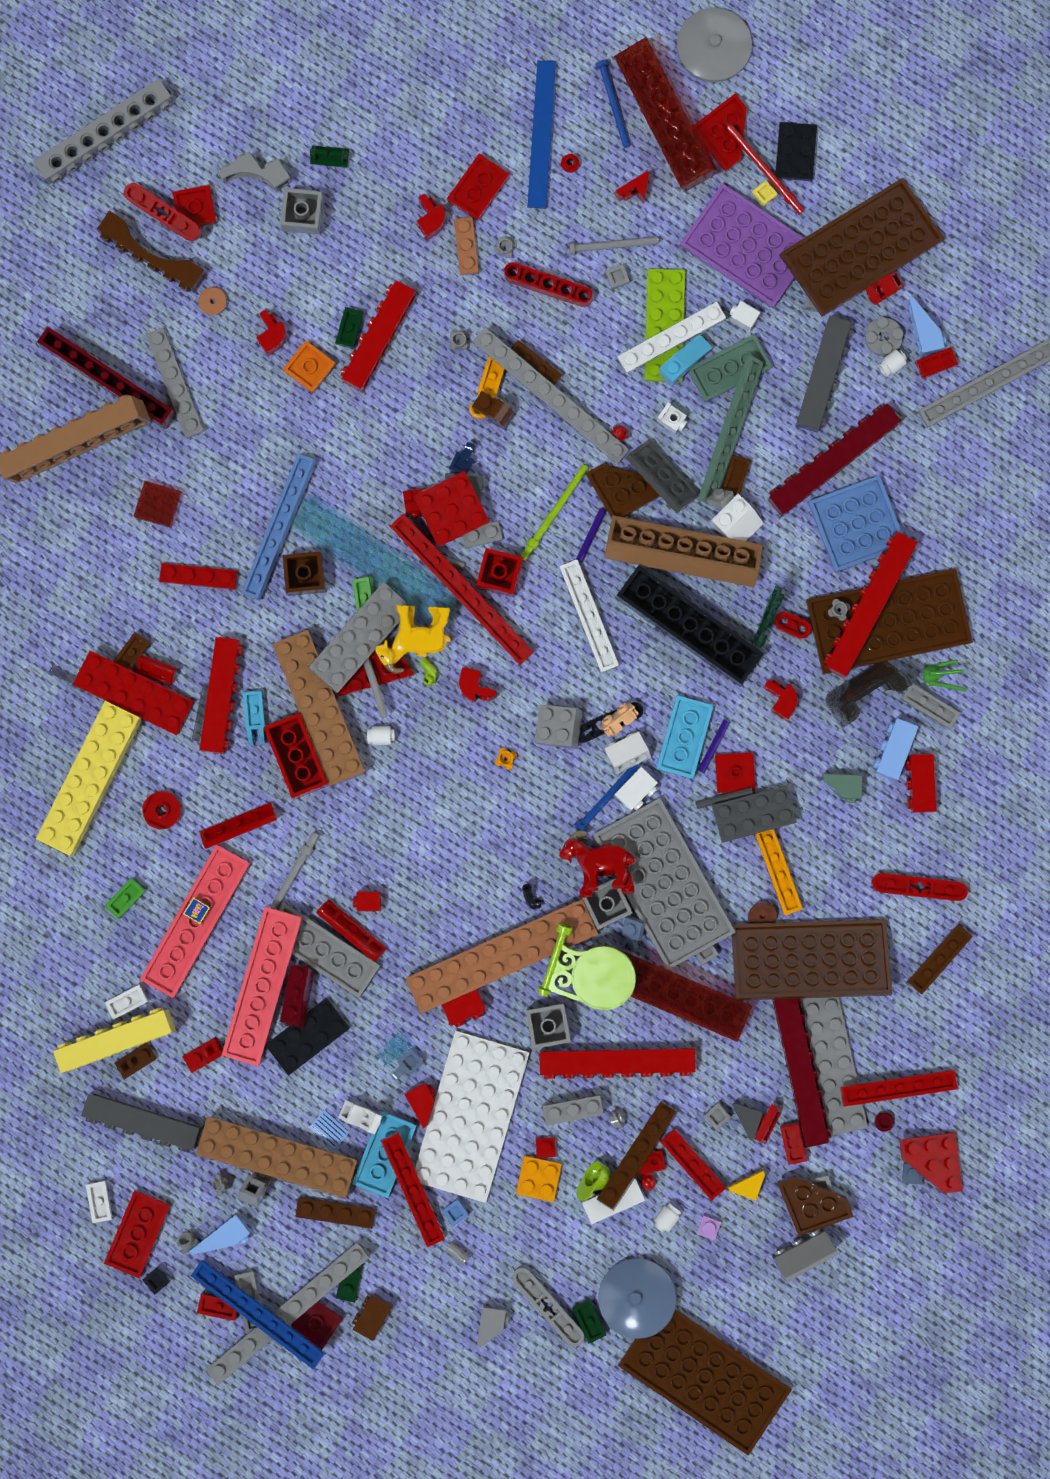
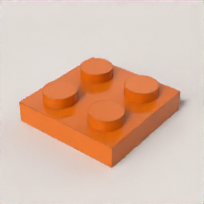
M305 340L282 370L313 394L335 367L336 363Z

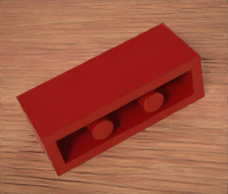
M934 754L909 755L905 761V770L909 771V779H906V789L910 790V798H907V808L911 809V814L937 812Z

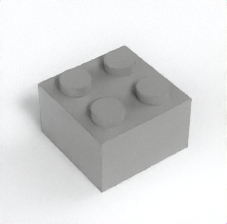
M284 188L280 223L282 231L320 235L324 202L323 193L321 191Z
M539 705L535 743L543 746L578 749L582 711L570 707Z
M615 879L598 886L599 891L592 890L593 897L582 898L597 930L633 914L624 894L621 892V888H612V883Z
M564 1003L526 1010L532 1049L571 1042Z

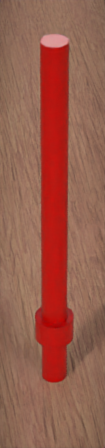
M730 124L726 130L782 194L783 200L788 205L790 204L799 215L805 211L795 199L796 196L786 189L735 127Z

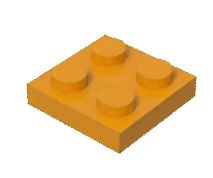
M524 1156L516 1194L554 1202L562 1163Z

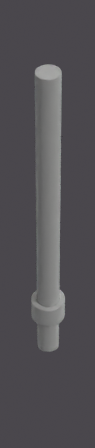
M312 832L306 845L303 844L298 859L270 908L278 909L306 858L310 857L313 852L312 848L319 837L318 834Z

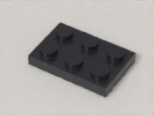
M779 122L775 176L778 179L813 181L817 125Z

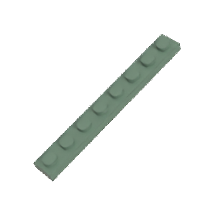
M747 355L700 490L698 500L708 504L707 498L718 488L721 489L764 362L753 356Z

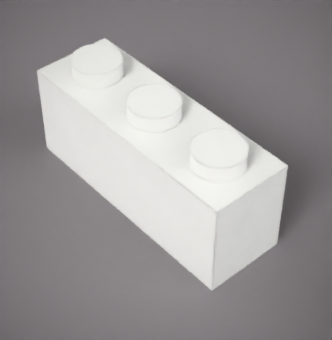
M634 1179L614 1211L597 1201L599 1194L596 1195L595 1192L587 1200L582 1201V1204L592 1225L645 1201L636 1179Z

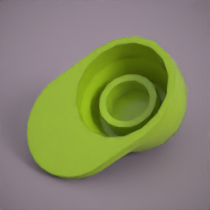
M595 1161L589 1166L577 1187L576 1195L578 1200L585 1201L594 1191L602 1190L611 1178V1171L607 1165Z

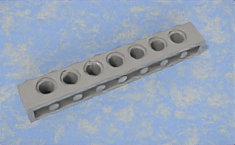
M158 78L33 162L47 183L55 184L62 179V175L65 173H72L82 162L87 163L92 160L93 155L97 152L101 153L107 150L112 142L122 140L127 132L137 130L145 120H152L160 110L165 111L169 109L173 102L172 97ZM151 99L156 100V102L153 105L147 104L148 101ZM134 110H140L138 115H132ZM119 120L125 121L121 126L116 125ZM102 131H109L108 135L101 136ZM87 141H93V144L91 146H85V143ZM72 151H78L75 157L69 156ZM57 161H61L62 164L60 167H54V164Z

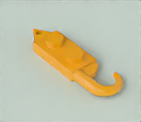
M489 356L478 388V396L483 391L496 399L505 369ZM470 404L469 411L474 418H486L483 414L476 413L472 409L473 404Z

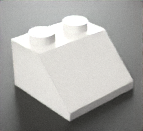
M737 494L711 520L710 524L723 537L747 541L764 523L752 506Z

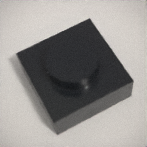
M159 1267L143 1279V1282L154 1295L171 1282Z

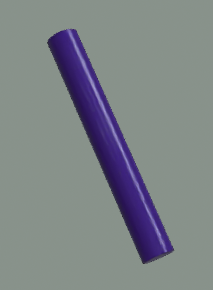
M599 508L576 560L583 563L606 514V510Z
M723 719L697 771L705 773L730 722Z

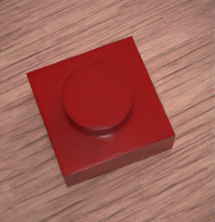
M555 1137L536 1138V1158L556 1157Z

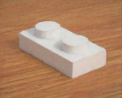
M137 985L106 1001L105 1005L112 1019L115 1020L149 1001L141 985Z
M106 1181L86 1184L92 1223L112 1220Z

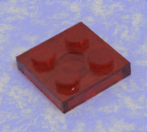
M144 481L133 517L171 528L182 492Z

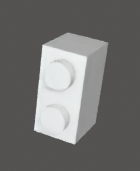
M639 732L628 734L625 739L619 742H612L605 748L606 755L616 774L651 758L649 749Z
M641 767L614 796L630 812L633 809L637 811L644 804L642 799L646 795L651 797L657 790L655 786L658 782Z

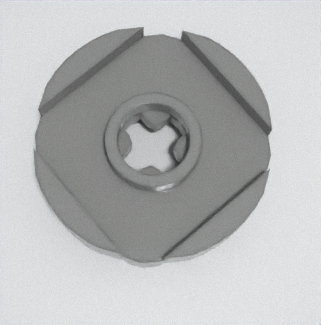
M880 317L872 321L865 331L867 348L878 356H887L892 351L898 350L902 344L903 331L899 324L892 319ZM887 333L889 340L880 341L881 336L879 334Z

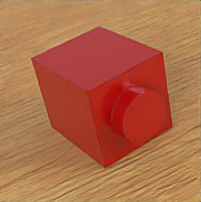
M357 892V896H353V907H357L358 912L381 911V892Z

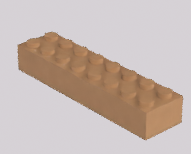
M131 395L121 396L118 398L119 401L113 404L106 403L98 411H89L84 414L85 417L75 418L68 421V425L55 427L46 435H37L33 441L20 443L12 451L6 450L1 452L0 472L3 479L14 483L22 482L150 423L151 420L144 402Z
M612 515L604 558L755 588L763 545Z
M306 630L273 643L272 645L329 787L365 774V769L333 690L308 668L319 655L310 632Z
M207 1116L196 1151L197 1156L345 1200L347 1199L358 1163L357 1160L209 1116Z

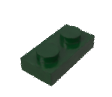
M345 307L335 341L336 345L354 349L364 315L363 311Z
M363 1264L339 1283L335 1299L355 1303Z
M590 1299L572 1307L588 1344L606 1336Z

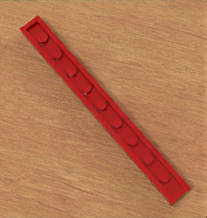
M404 513L390 525L391 529L519 665L524 663L534 653L524 640Z

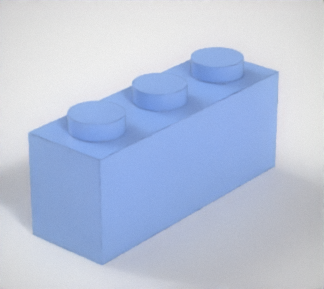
M898 718L894 722L890 721L887 728L889 736L887 740H883L880 750L883 752L880 758H876L873 768H876V774L894 781L899 780L919 726Z

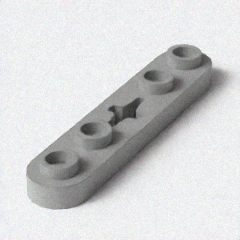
M525 1267L517 1268L513 1272L512 1278L518 1289L568 1345L572 1347L581 1345L584 1340L582 1329L530 1270ZM542 1298L548 1304L553 1303L552 1309L556 1313L555 1315L549 1310H543L545 1306L541 1301Z

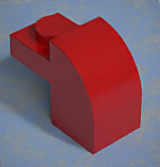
M424 193L418 199L427 214L417 220V226L426 239L430 240L443 229L445 212L442 204L436 207L434 200L431 197L428 198Z
M896 271L867 287L866 292L869 300L876 305L902 289L904 285Z
M265 309L259 314L268 330L256 338L266 355L270 356L284 345L286 329L282 321L278 323L272 313L268 314Z
M462 667L459 686L461 693L467 700L475 703L476 695L483 701L490 702L491 699H495L496 690L478 686L481 671Z
M774 679L772 681L767 680L763 688L778 697L771 711L787 721L797 706L796 691L790 684L785 689H782V684Z

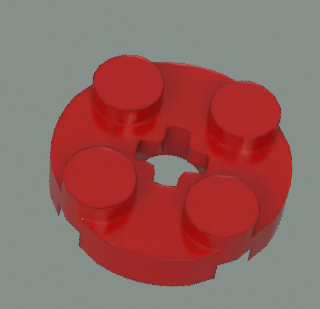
M159 791L145 799L142 813L149 826L159 830L169 829L181 817V804L173 794ZM165 805L166 814L159 816L157 808Z

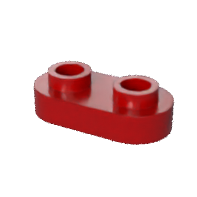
M780 612L774 619V625L779 631L797 639H805L811 633V625L808 621L788 612ZM786 619L787 625H781L780 620ZM798 627H803L805 629L804 633H799Z

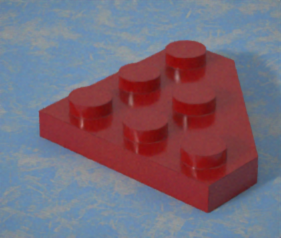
M733 94L691 127V131L725 172L741 161L742 154L741 146L726 130L732 124L741 136H744L747 107L736 94Z
M956 1132L899 1139L901 1159L911 1165L924 1179L931 1182L937 1190L944 1194L963 1191Z

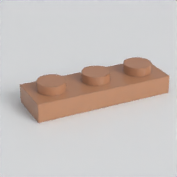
M473 218L454 219L460 276L479 274Z

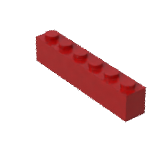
M397 280L387 288V297L384 301H380L376 317L370 319L367 333H363L360 337V346L357 350H353L349 366H345L341 372L342 382L362 393L416 297V290Z
M215 638L199 748L201 752L224 755L225 750L228 751L229 739L226 738L227 732H231L232 720H229L230 713H233L235 708V701H232L233 694L237 693L238 683L235 682V676L240 673V664L237 663L238 656H242L243 645H240L238 639Z

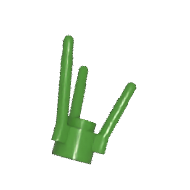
M956 660L923 667L924 682H928L929 686L967 691V688L936 682V680H940V675L964 673L963 669L943 671L936 669L957 663Z

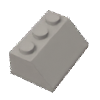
M824 1230L812 1231L809 1233L810 1237L805 1240L799 1238L791 1243L792 1246L785 1249V1247H782L774 1252L775 1256L772 1258L786 1282L838 1255L837 1250Z

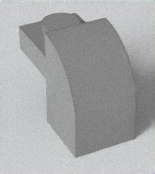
M253 1172L251 1177L247 1176L239 1190L238 1199L258 1208L263 1201L264 1194L272 1178Z

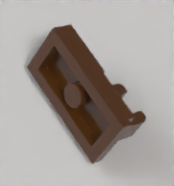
M145 1043L114 1064L125 1080L155 1061L157 1057L149 1044Z

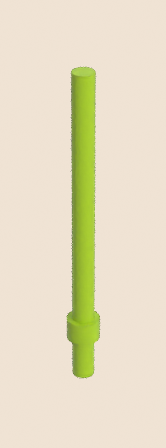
M583 464L533 538H530L526 543L527 547L520 555V557H523L524 562L532 551L537 549L539 541L589 468Z

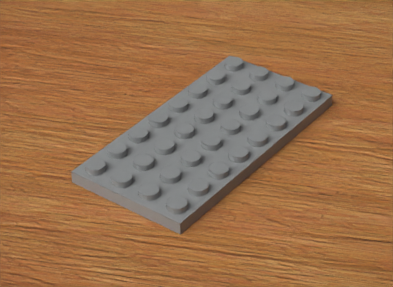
M660 798L593 834L599 847L603 844L619 845L628 850L631 857H635V862L629 865L628 868L632 876L635 892L626 893V896L638 918L645 921L644 929L667 970L736 933Z

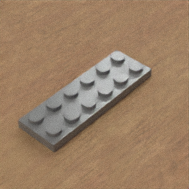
M382 582L308 668L335 693H338L374 652L375 647L380 645L400 622L396 605L409 604L385 582Z
M283 902L279 910L303 917L292 954L360 998L380 968V965Z

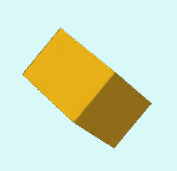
M760 1170L727 1186L730 1192L756 1201L765 1173L763 1170Z

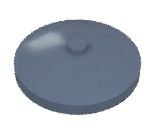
M628 1259L616 1264L604 1276L599 1288L598 1302L604 1320L615 1332L628 1338L641 1339L659 1333L669 1324L675 1313L677 1293L670 1275L660 1265L646 1259Z

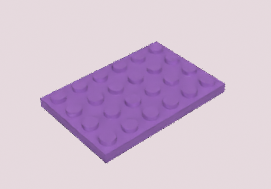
M722 183L680 243V247L771 308H774L795 278L779 255L804 237Z

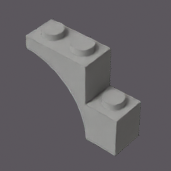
M250 152L240 154L235 159L236 161L224 165L220 172H218L224 184L236 178H256L270 185L276 193L292 182L278 159L274 162L269 161L261 169Z

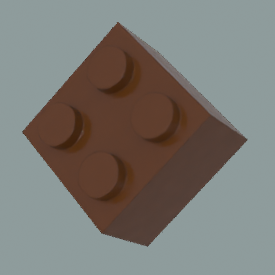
M321 551L282 555L285 590L288 596L326 592Z

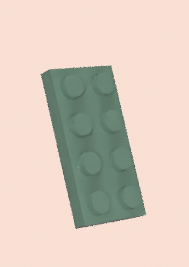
M755 334L695 364L688 371L705 403L737 386L747 355L764 362L760 374L772 369V365Z

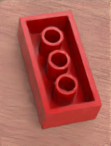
M300 713L264 727L293 800L329 786Z

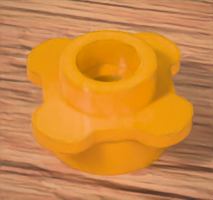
M505 748L499 749V756L495 760V764L510 770L513 768L512 763L517 755L515 752H509Z

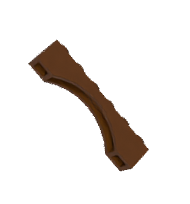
M108 211L97 228L99 234H101L99 237L107 243L112 241L116 244L115 247L123 253L128 251L137 262L141 263V261H144L153 272L160 271L169 282L176 281L179 283L178 287L185 292L190 290L194 293L206 275L204 269L189 260H166L148 253L133 239L126 221L111 211Z

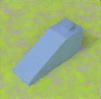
M913 297L909 298L907 304L920 357L944 350L947 344L945 335L941 334L940 328Z
M237 1213L189 1252L193 1255L235 1246L237 1243L242 1245L250 1239L248 1235L252 1231Z

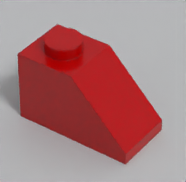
M426 1082L405 1093L422 1128L428 1125L435 1100L433 1096L436 1095L432 1085L429 1084L427 1086Z

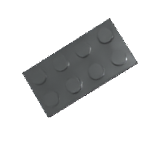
M651 439L641 444L625 457L676 514L699 497L700 492Z
M787 786L712 805L722 843L797 823Z

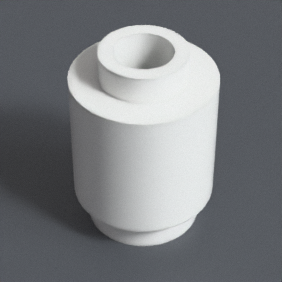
M894 350L880 361L878 368L885 377L892 376L906 365L907 357L901 350L899 352Z
M372 726V728L367 729L368 744H373V746L391 745L392 741H395V730L391 729V726Z
M669 1203L667 1207H663L653 1220L656 1222L654 1226L662 1233L665 1231L669 1233L680 1219L679 1215L681 1212Z

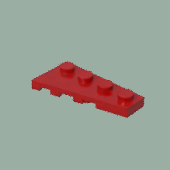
M377 653L369 656L378 685L414 676L404 656L394 664V667L404 669L403 672L397 674L390 672L382 664ZM364 664L336 693L338 697L371 688Z

